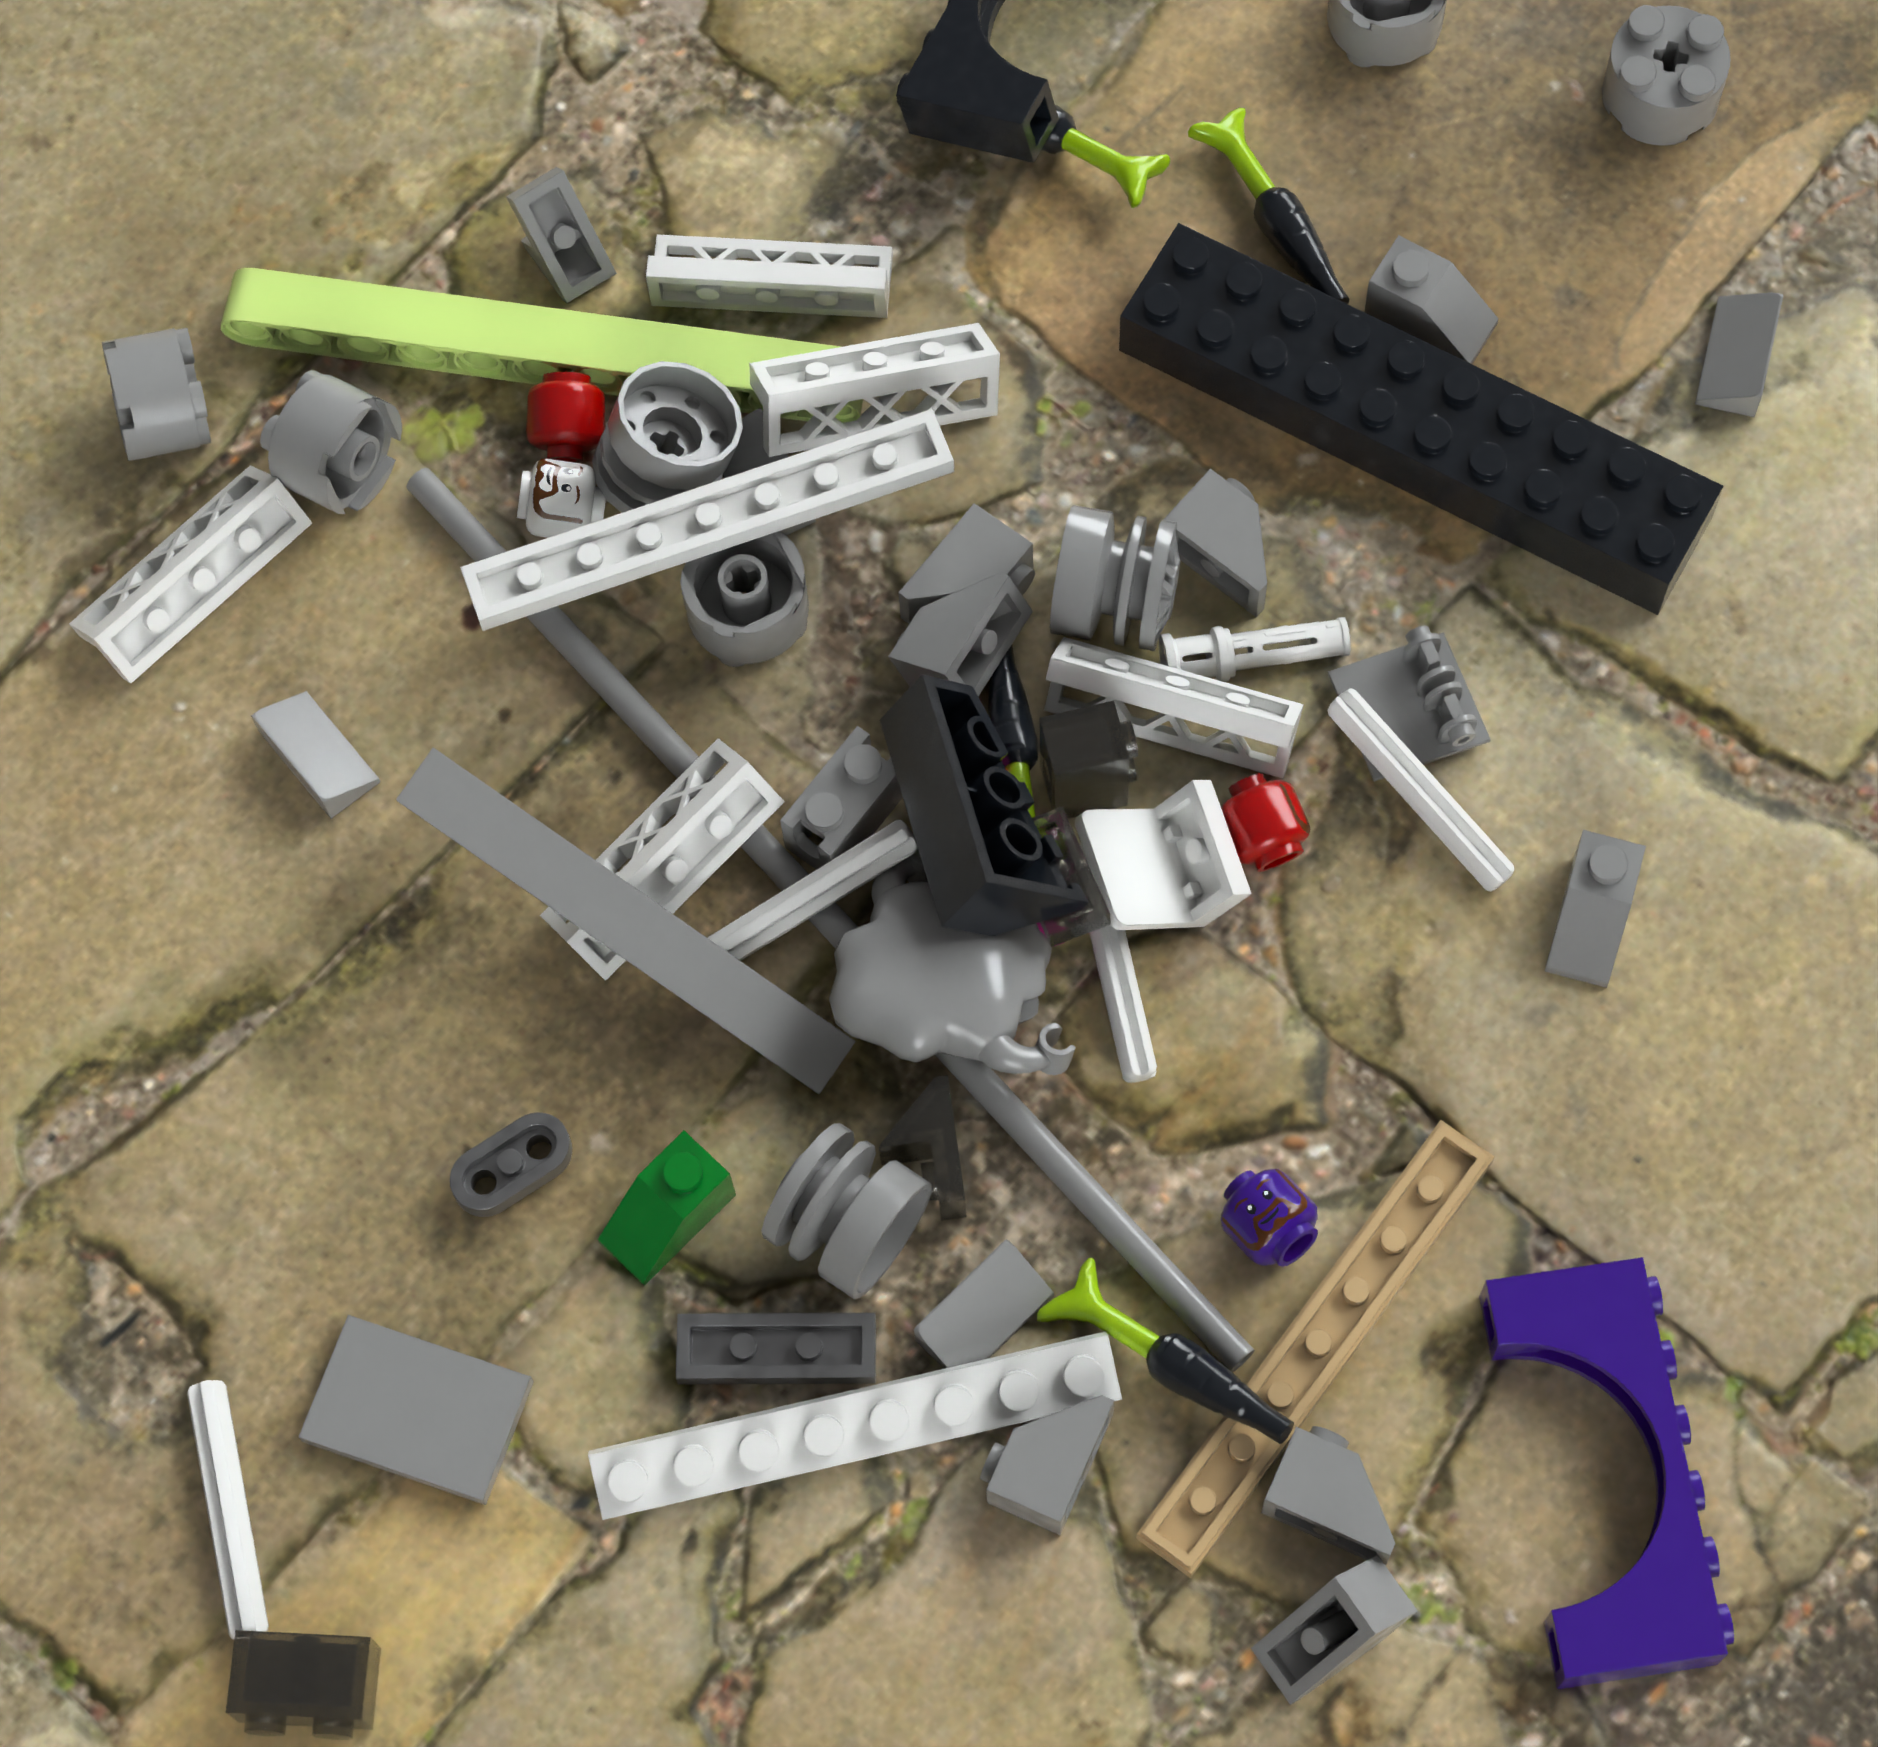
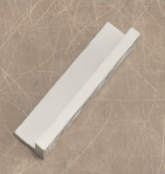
M657 234L654 256L648 255L646 281L651 306L887 318L893 252L891 246ZM669 254H673V255H693V256H695L696 258H690V257H670ZM737 258H750V259H753L754 261L736 260V259H737ZM796 261H808V262H812L813 264L794 263V262H796ZM854 264H866V265H878V267H863V266H853V265H854Z
M979 323L749 363L750 385L763 406V448L768 457L811 450L933 409L939 426L996 416L998 414L1000 353ZM981 378L980 398L956 402L949 397L963 381ZM922 389L928 394L914 410L899 412L892 407L906 391ZM864 399L871 404L855 421L842 423L835 418L850 401ZM807 410L813 415L799 431L781 434L780 414Z
M250 465L71 621L69 625L79 637L97 647L124 680L132 683L307 529L312 522L277 477H272L270 474Z
M1063 637L1050 658L1046 680L1051 681L1044 710L1283 778L1288 766L1304 704ZM1065 686L1100 695V697L1089 703H1084L1063 697ZM1123 702L1160 712V714L1148 720L1133 717ZM1110 704L1114 711L1102 707ZM1184 720L1220 730L1208 737L1191 733ZM1170 721L1173 728L1161 724ZM1244 737L1278 746L1276 757L1251 750ZM1229 738L1233 745L1222 741Z
M718 738L596 861L673 914L785 801L748 761ZM724 763L727 764L710 782L706 783ZM676 814V816L666 826L662 827V825L672 815ZM631 858V860H630L619 872H617V870H618L628 859ZM550 907L540 915L605 981L626 961L569 921L566 924L567 919Z

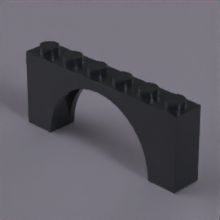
M948 0L947 8L936 27L927 33L922 51L910 72L905 73L898 84L897 103L901 108L909 134L1034 163L1059 119L1048 80L1013 66L1002 58L990 45L994 21L1005 0Z

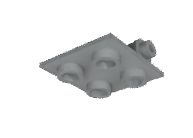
M1428 626L1416 627L1406 634L1407 645L1328 671L1337 696L1350 688L1356 690L1423 765L1491 741L1444 632L1440 634L1431 633ZM1362 753L1373 781L1384 779L1385 777Z

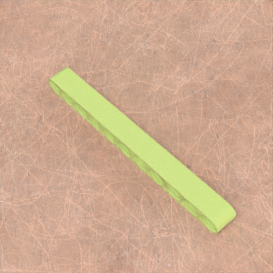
M241 268L234 272L221 321V331L225 336L249 346L535 385L543 382V375L546 373L576 372L589 375L591 377V384L600 388L604 394L616 396L619 395L624 381L640 367L660 361L686 363L709 372L725 385L739 405L741 413H751L759 408L763 411V406L750 385L749 363L841 347L259 268ZM863 399L848 402L835 418L842 423L857 420L861 414ZM807 410L780 414V418L809 421L813 417Z

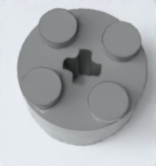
M1328 0L1327 22L1334 40L1346 52L1347 58L1354 65L1362 68L1373 65L1396 66L1411 62L1429 54L1435 49L1437 39L1442 30L1447 0Z
M1643 5L1631 12L1629 19L1620 27L1613 40L1602 85L1603 105L1608 114L1611 111L1622 124L1621 130L1643 143L1667 146L1686 141L1688 135L1702 127L1704 130L1712 122L1720 103L1731 60L1729 46L1724 37V27L1721 22L1712 15L1700 14L1694 10L1679 6L1654 7Z
M172 328L102 342L107 373L110 375L113 401L128 461L199 448L200 445L211 443L206 418L208 417L201 382L197 381L193 364L195 359L188 328L177 330Z
M310 370L300 378L295 393L290 397L280 415H274L266 422L261 433L260 443L262 448L269 451L268 464L271 476L277 477L285 488L335 513L345 514L343 509L347 507L358 511L367 506L386 483L396 459L387 456L391 437L401 441L402 422L398 410L392 404L334 376Z
M778 531L686 562L682 570L680 584L690 629L700 645L712 655L718 657L723 664L730 667H739L745 664L770 660L789 649L805 633L807 629L809 600L804 565L798 549L784 533Z

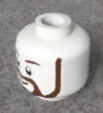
M541 459L533 466L532 472L523 471L517 518L526 519V527L532 535L549 538L602 520L606 499L599 487H595V472L591 466L553 459Z

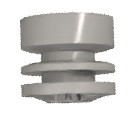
M660 361L638 368L624 381L592 459L595 482L605 499L623 513L721 480L723 472L727 469L743 430L739 405L725 385L709 372L689 364Z
M1073 505L1070 508L1058 559L1050 615V633L1091 640L1098 627L1101 615L1113 616L1115 645L1124 646L1128 637L1131 620H1141L1139 649L1155 651L1159 636L1171 617L1180 569V558L1176 541L1177 522L1161 520L1155 545L1151 547L1145 546L1147 517L1137 516L1130 528L1126 542L1114 540L1115 525L1112 511Z
M834 1123L820 1133L790 1167L768 1209L761 1232L763 1238L776 1247L785 1245L790 1241L788 1247L789 1255L797 1261L805 1260L825 1243L826 1245L818 1266L819 1276L851 1298L857 1299L865 1295L879 1281L904 1248L928 1205L932 1193V1185L897 1160L889 1161L869 1178L868 1176L876 1155L875 1146L868 1141H860L852 1147L855 1140L854 1132L841 1123Z

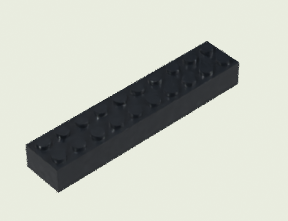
M1180 223L1173 230L1120 315L1119 351L1656 615H1659L1708 527L1724 487L1703 475Z

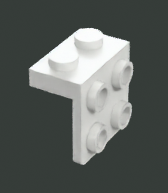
M1192 780L1154 809L1085 810L1075 819V827L1107 920L1116 930L1205 927L1252 894L1211 780Z

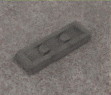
M875 1313L677 1314L676 1380L678 1384L876 1383Z

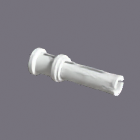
M1345 617L1330 621L1285 625L1233 634L1230 633L1228 628L1223 629L1222 626H1216L1211 628L1209 634L1175 639H1173L1170 633L1160 634L1159 636L1160 664L1208 678L1216 677L1217 680L1222 682L1229 681L1230 678L1235 677L1237 670L1291 664L1339 655L1343 657L1349 656L1351 651L1349 628ZM1304 639L1311 640L1309 645L1263 650V645ZM1247 648L1248 652L1235 655L1234 649ZM1206 655V659L1188 662L1182 660L1183 656Z

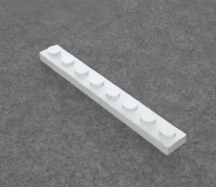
M933 409L460 568L482 631L953 473L954 460Z
M1105 1331L590 1450L588 1457L602 1520L1040 1419L1101 1395L1114 1401L1122 1400L1109 1337Z

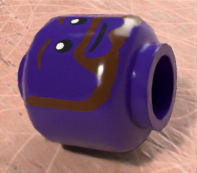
M1268 1169L1257 1174L1251 1170L1245 1171L1237 1176L1224 1192V1198L1227 1202L1221 1213V1227L1253 1262L1261 1266L1276 1263L1281 1267L1288 1266L1302 1257L1315 1242L1318 1236V1230L1315 1228L1318 1220L1317 1206L1281 1170Z

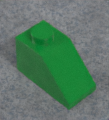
M683 1130L636 1177L600 1234L598 1242L645 1286L736 1196L730 1173Z

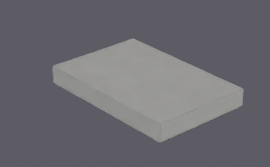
M348 1315L299 1434V1439L309 1445L486 1505L534 1381L531 1376Z

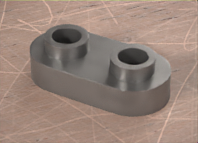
M541 1112L530 1113L522 1116L465 1152L454 1163L450 1173V1188L457 1203L463 1210L474 1216H494L559 1176L567 1168L572 1157V1143L567 1129L559 1119L550 1114ZM539 1142L550 1144L552 1148L547 1157L537 1160L529 1156L533 1145ZM492 1177L497 1180L496 1187L489 1194L481 1195L474 1191L476 1183L481 1178Z

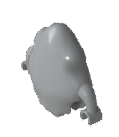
M919 850L877 876L872 885L874 907L870 923L844 933L834 952L837 973L829 1001L835 1023L850 1036L882 1046L900 1059L913 1062L928 1059L935 1054H946L982 1061L988 1067L1003 1073L1022 1074L1040 1070L1046 1074L1058 1075L1065 1072L1071 1063L1076 1047L1070 1045L1062 1050L1052 1048L1058 1042L1062 1032V1027L1059 1024L1052 1023L1043 1027L1034 1047L1023 1046L1013 1040L1016 1036L1018 1025L1032 1019L1038 1013V996L1045 992V969L1050 961L1052 947L1046 936L1039 930L1037 923L996 936L942 927Z

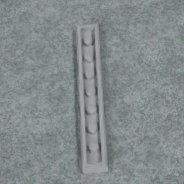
M435 748L431 749L397 797V802L817 1094H820L856 1042Z

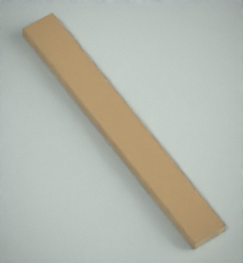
M1442 1120L1439 1121L1246 1384L1271 1408L1294 1422L1292 1431L1282 1444H1279L1258 1430L1223 1416L1139 1530L1136 1536L1137 1540L1189 1578L1193 1576L1289 1444L1295 1428H1300L1491 1166L1494 1160L1493 1155Z

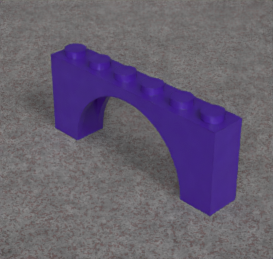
M1641 1257L1486 1280L1479 1300L1491 1360L1521 1359L1544 1362L1574 1372L1597 1385L1609 1394L1633 1421L1644 1440L1654 1469L1656 1484L1654 1522L1649 1539L1637 1563L1618 1582L1602 1593L1586 1601L1551 1610L1544 1621L1557 1689L1718 1665L1728 1655L1726 1645L1734 1644V1628L1727 1604H1717L1712 1578L1719 1577V1557L1712 1536L1703 1537L1698 1511L1705 1510L1704 1487L1698 1470L1689 1471L1683 1445L1691 1443L1690 1422L1685 1406L1683 1404H1674L1669 1380L1677 1378V1364L1671 1341H1661L1656 1316L1663 1314V1299L1657 1277H1647L1644 1259Z

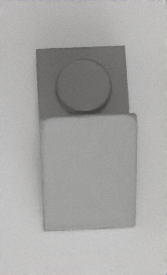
M555 167L506 196L526 234V237L521 240L524 248L565 303L572 301L617 274L562 169Z

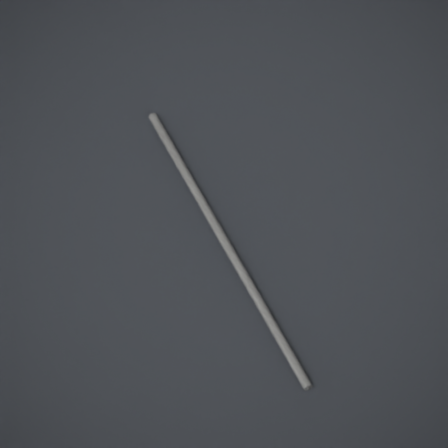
M429 468L417 471L407 483L408 491L475 562L507 552ZM558 606L526 616L676 778L699 757ZM714 773V774L706 781V783H707V782H710V781L716 776V774ZM763 824L740 846L781 891L809 875ZM836 902L808 919L835 949L844 933L858 927ZM935 1054L943 1065L1226 1368L1234 1372L1252 1356L1255 1350L990 1067L978 1060L946 1054Z

